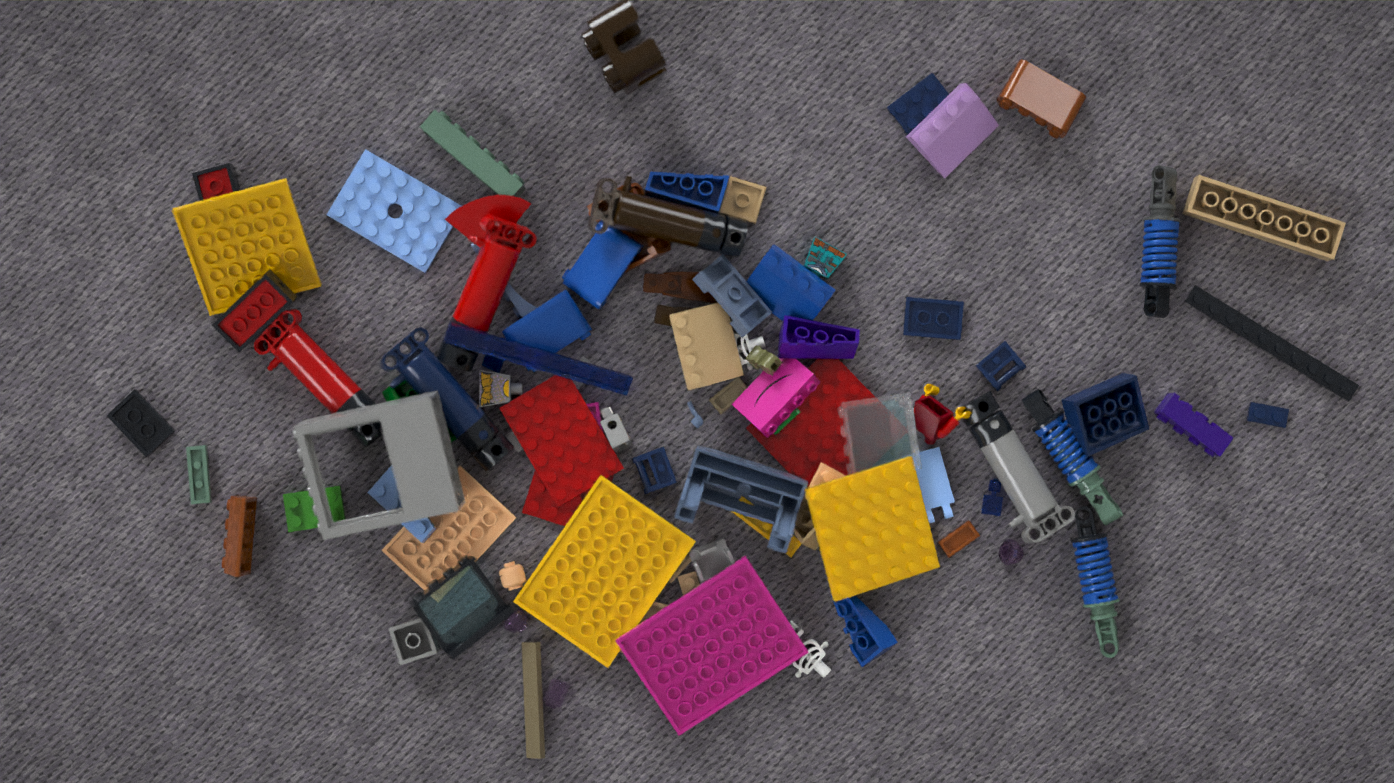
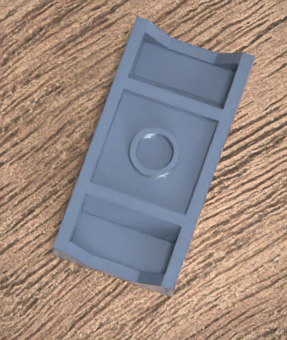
M723 254L692 279L704 294L709 291L733 319L730 324L742 338L772 313Z

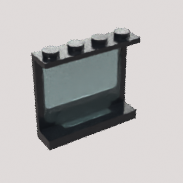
M466 555L462 557L455 568L450 567L442 573V578L438 581L437 579L431 581L425 591H419L411 597L413 600L409 602L447 656L453 660L514 613L512 607L505 604L476 564L475 560L477 559L475 556L468 557Z

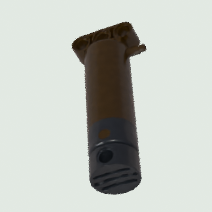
M626 176L622 190L617 189L616 182L611 178H603L598 181L588 221V227L591 232L602 234L609 227L706 251L718 252L719 254L736 258L741 254L747 234L746 220L730 216L725 217L722 214L630 193L631 176ZM606 181L611 183V190L609 192L603 190V184ZM602 200L607 203L605 211H600L598 208V204ZM599 219L602 221L603 226L600 230H595L594 222ZM733 233V234H734V238H733V240L731 241L730 236H731V234Z

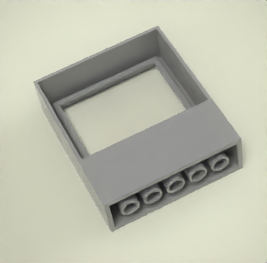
M438 391L305 419L294 427L293 436L299 444L298 455L304 463L303 474L309 482L308 493L313 498V512L318 517V531L323 536V540L457 512L466 503ZM381 421L402 508L333 522L311 436Z

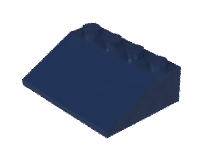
M1122 373L1062 399L1066 419L1086 456H1091L1149 430L1137 375Z

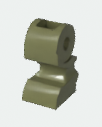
M756 345L745 358L756 370L761 368L769 375H773L782 364V361L777 356L769 353L766 349L763 350L759 345Z

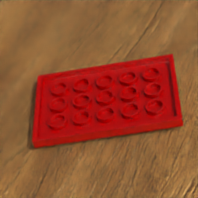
M566 369L499 408L557 508L591 489L600 475L608 479L624 469Z

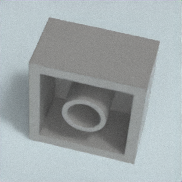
M420 618L388 628L400 665L440 652L436 639Z

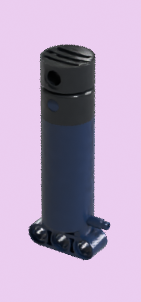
M422 327L414 329L380 360V366L384 371L392 372L396 369L400 373L390 383V387L394 389L406 380L418 395L438 391L447 428L471 455L475 454L473 458L485 471H488L514 448L513 444L502 432L498 434L499 428L425 345L429 339L428 331ZM415 333L423 335L424 339L422 342L415 340ZM401 345H406L409 348L408 354L401 353ZM390 357L394 360L395 364L393 367L386 365V358ZM491 448L495 449L496 456L492 454Z

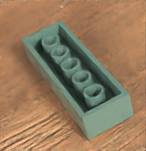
M434 110L420 126L425 134L497 195L519 197L526 188L523 185L525 182L516 173L511 175L509 173L510 169L502 161L497 163L494 155L488 149L482 150L479 142L471 135L469 138L465 136L467 134L465 130L457 123L451 124L452 120L442 110L439 113Z

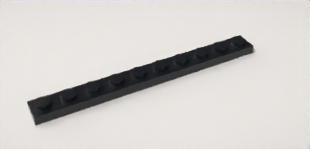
M1196 285L1193 286L1184 301L1347 402L1351 400L1359 385Z

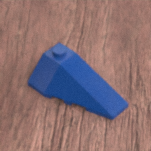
M856 595L839 601H833L838 616L844 617L846 627L843 630L845 634L850 633L853 644L849 646L861 667L872 662L898 643L887 625Z

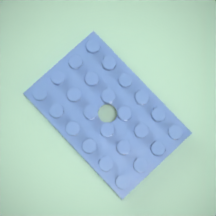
M365 149L326 215L426 273L453 228L445 219L454 210L461 207V205ZM393 204H399L403 210L402 215L396 219L391 218L388 214V209Z

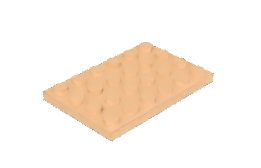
M459 466L457 469L466 501L463 507L457 512L429 517L436 530L424 543H421L403 527L381 550L423 590H426L428 588L427 585L434 579L438 581L442 578V573L450 567L455 568L462 557L466 555L468 557L475 556L478 560L517 518L462 466ZM466 567L430 596L438 603L470 567Z

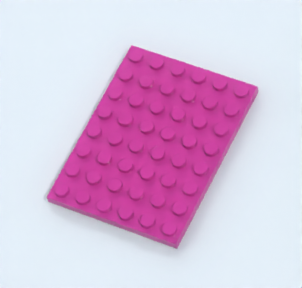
M746 556L615 639L678 735L683 734L809 653Z

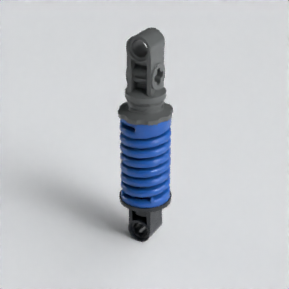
M1157 165L1153 168L1151 174L1150 216L1143 218L1144 233L1146 234L1143 236L1145 241L1143 247L1145 249L1142 251L1144 255L1142 262L1144 264H1142L1141 268L1144 271L1141 273L1142 277L1139 286L1145 288V315L1165 318L1170 310V289L1177 288L1176 270L1171 269V267H1176L1177 263L1171 262V260L1177 259V255L1172 253L1178 251L1177 247H1172L1178 245V241L1173 240V238L1179 237L1180 219L1174 217L1178 175L1174 168Z

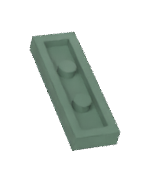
M207 445L186 447L191 504L212 503Z

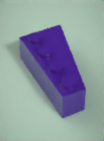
M784 315L779 334L778 358L854 359L859 345L860 330Z
M1166 394L1154 411L1158 415L1156 418L1164 424L1170 423L1173 426L1172 430L1176 433L1187 435L1189 437L1188 441L1193 445H1201L1205 448L1204 452L1213 458L1214 455L1221 457L1233 440V437L1215 423H1208L1209 419L1204 414L1198 411L1193 412V406L1188 402L1179 401L1180 396L1178 394Z

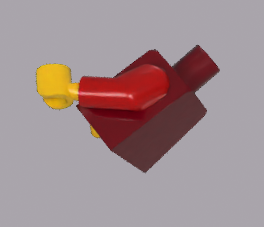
M926 384L924 386L925 394L915 401L914 407L915 427L925 435L924 441L929 445L935 444L938 439L947 437L960 423L959 420L961 418L967 419L971 415L970 411L963 413L966 407L961 406L956 409V416L954 417V413L931 396H936L940 390L939 387L933 384Z

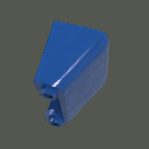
M601 221L597 224L595 230L602 228L603 223ZM608 227L605 233H595L572 269H567L563 274V284L600 310L607 302L606 297L611 295L612 290L631 262L634 261V257L641 252L644 246L621 230Z
M564 290L507 327L502 333L526 369L536 372L543 367L542 363L544 360L579 338L583 341L591 335L590 331L593 329L568 291Z

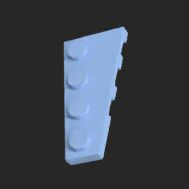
M391 465L367 492L387 511L402 508ZM429 517L401 523L421 543H424L436 530Z

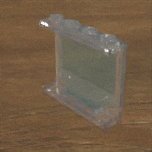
M911 392L840 403L838 415L839 418H843V426H840L841 435L846 438V445H843L844 455L849 458V464H846L847 475L908 456H912L913 470L922 469Z

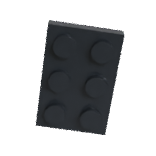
M134 389L107 415L145 457H149L175 432L172 426L137 389Z

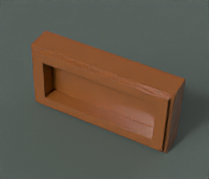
M968 520L938 541V544L948 558H950L980 535Z

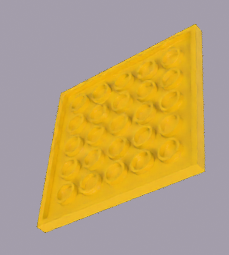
M287 179L173 208L172 212L210 316L225 312L269 269L294 294L321 287V281Z
M912 456L805 489L833 601L855 596L940 567Z

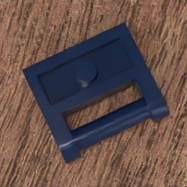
M1006 341L975 365L996 392L1016 373L1027 368ZM1013 360L1015 365L995 380L993 376Z
M664 447L631 458L633 464H636L642 480L644 494L677 483ZM645 459H648L657 483L655 485L650 483L643 464Z

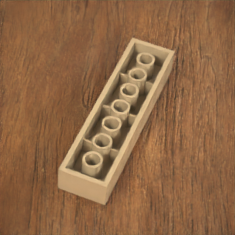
M1201 175L1194 177L1182 213L1325 261L1335 259L1346 224L1345 222Z

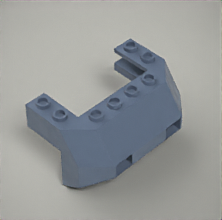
M697 446L674 518L693 524L699 503L702 501L709 505L773 524L767 548L786 553L808 481L788 472L729 453ZM743 496L754 505L741 502L739 499Z

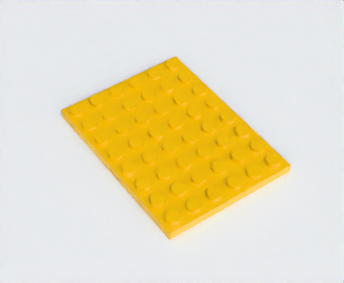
M600 475L513 602L608 668L621 650L615 639L640 623L696 541Z

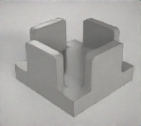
M724 538L688 552L700 584L735 563Z

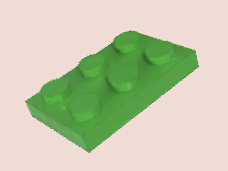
M341 486L325 488L333 522L346 520ZM308 491L283 494L288 532L318 528V517L313 512V498L309 496Z

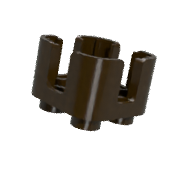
M621 0L586 21L588 30L581 33L584 39L583 42L593 60L596 61L601 57L605 58L607 64L601 68L604 72L603 76L614 94L623 89L629 95L667 72L665 68L667 65L655 41L651 38L624 53L619 51L618 47L635 38L641 32L636 23L639 20V15L629 0Z

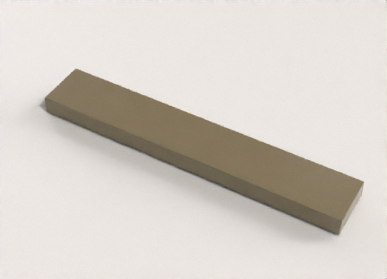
M522 642L526 758L543 759L545 758L541 647L540 642Z

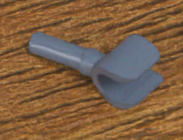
M689 401L687 404L694 415L691 422L698 429L704 422L696 412L692 402Z

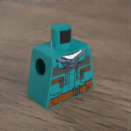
M814 237L804 267L819 278L822 277L827 280L847 254Z

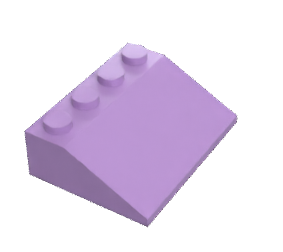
M962 83L922 120L906 138L945 179L999 125L976 93L966 83Z

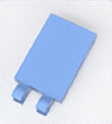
M936 447L902 457L912 456L929 523L935 522L931 509L939 506L942 507L945 519L953 517L950 503L955 501L940 448Z

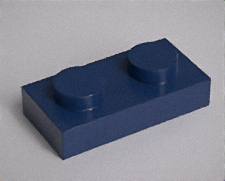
M1250 402L1247 421L1286 428L1289 409Z

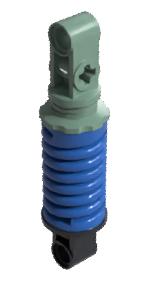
M1040 389L1022 399L1024 406L1037 422L1032 431L1042 438V444L1049 442L1045 448L1046 450L1053 448L1049 452L1050 456L1057 454L1054 457V462L1057 463L1061 460L1058 468L1066 467L1062 470V474L1067 475L1066 480L1069 486H1078L1080 494L1086 495L1105 526L1122 517L1123 513L1120 507L1102 484L1104 479L1099 477L1097 473L1101 466L1094 461L1093 456L1085 455L1073 430L1068 425L1067 419H1064L1063 409L1054 412ZM1096 495H1098V496H1101V495H1102V496H1103L1102 501H1101V499H1096V498H1095Z
M1084 505L1075 512L1079 536L1071 539V543L1074 548H1077L1074 555L1081 556V558L1076 559L1077 564L1082 563V565L1077 566V570L1084 571L1078 574L1079 578H1085L1080 580V585H1086V587L1081 588V591L1083 593L1088 592V594L1083 595V607L1090 608L1092 613L1090 618L1095 620L1096 634L1099 639L1101 653L1105 657L1112 658L1118 653L1120 648L1117 625L1114 619L1118 615L1114 604L1119 602L1120 599L1118 595L1114 594L1117 588L1113 586L1115 579L1112 578L1114 576L1113 571H1111L1113 567L1109 563L1111 558L1108 556L1110 552L1107 549V533H1098L1094 511L1090 506ZM1087 510L1090 514L1089 519L1083 520L1079 515L1080 511ZM1112 643L1115 646V651H1106L1105 644Z

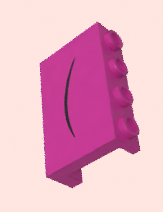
M779 358L782 364L773 375L763 371L732 403L736 410L767 438L777 430L784 420L789 418L790 414L820 384L817 377L796 358Z

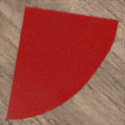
M491 195L457 208L445 220L468 239L471 235L484 239L486 232L480 226V220L484 215L492 214L517 223L531 203L515 196ZM494 221L488 224V229L494 226ZM508 228L505 231V235H507L512 228Z

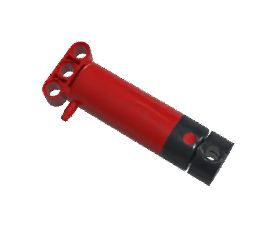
M492 214L484 215L480 220V226L486 232L485 238L472 235L469 237L470 242L481 246L446 330L445 338L442 340L436 355L437 359L462 371L470 372L474 367L479 355L478 351L481 350L522 248H531L537 241L536 235L529 228ZM494 221V226L488 229V224ZM508 228H512V231L505 235V231ZM529 234L528 239L522 241L523 236Z
M297 309L283 311L255 341L254 349L258 354L272 353L275 356L267 367L269 371H272L282 363L331 414L376 404L299 326L302 321V314ZM289 314L293 316L292 323L288 320ZM276 327H278L281 331L280 336H278L275 332ZM263 341L268 343L267 350L263 347ZM381 421L346 428L352 432V435L365 448L383 434Z

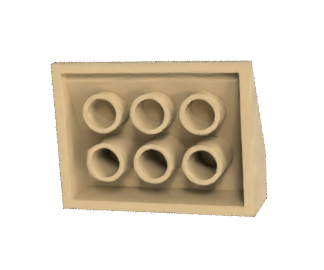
M718 302L669 314L688 390L744 375L733 329L730 324V316Z

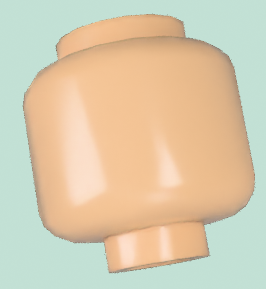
M515 561L503 564L504 568L499 570L502 586L508 588L509 591L523 587V583L526 582L523 566L521 564L515 565Z

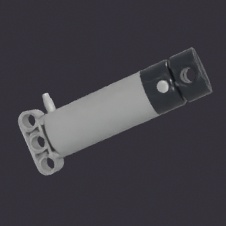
M991 391L962 406L966 407L963 413L965 411L971 412L969 418H962L967 427L971 426L969 428L971 435L1019 513V516L1009 523L1010 528L1024 522L1027 527L1022 530V540L1027 544H1033L1042 541L1072 522L1075 518L1074 509L1070 506H1059L1002 410H998L1000 406ZM1062 510L1065 511L1067 515L1065 520L1061 517ZM1046 520L1051 523L1050 530L1045 526ZM1031 530L1036 534L1034 540L1030 537Z

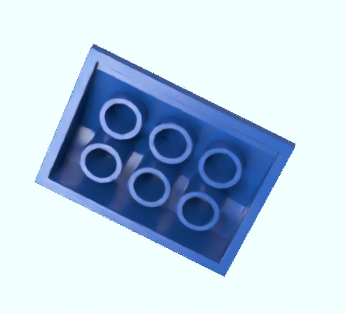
M775 244L768 250L746 281L772 311V314L782 321L784 315L814 320L835 292L833 287Z

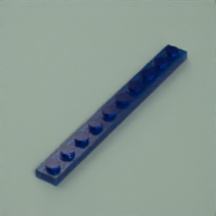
M451 322L448 324L443 339L448 344L626 396L633 380L632 376Z

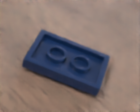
M931 73L890 104L887 109L908 135L949 93L936 76Z
M906 297L903 336L961 340L964 302Z

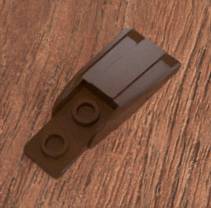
M699 272L644 274V292L660 293L665 296L685 300L717 303L709 291L704 294L692 280Z

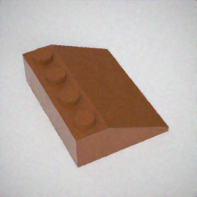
M231 496L227 501L229 518L225 521V530H228L227 538H224L223 543L226 555L222 559V568H224V573L235 577L251 574L257 497Z

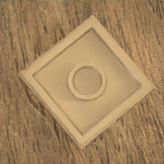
M730 176L719 213L756 224L767 187Z

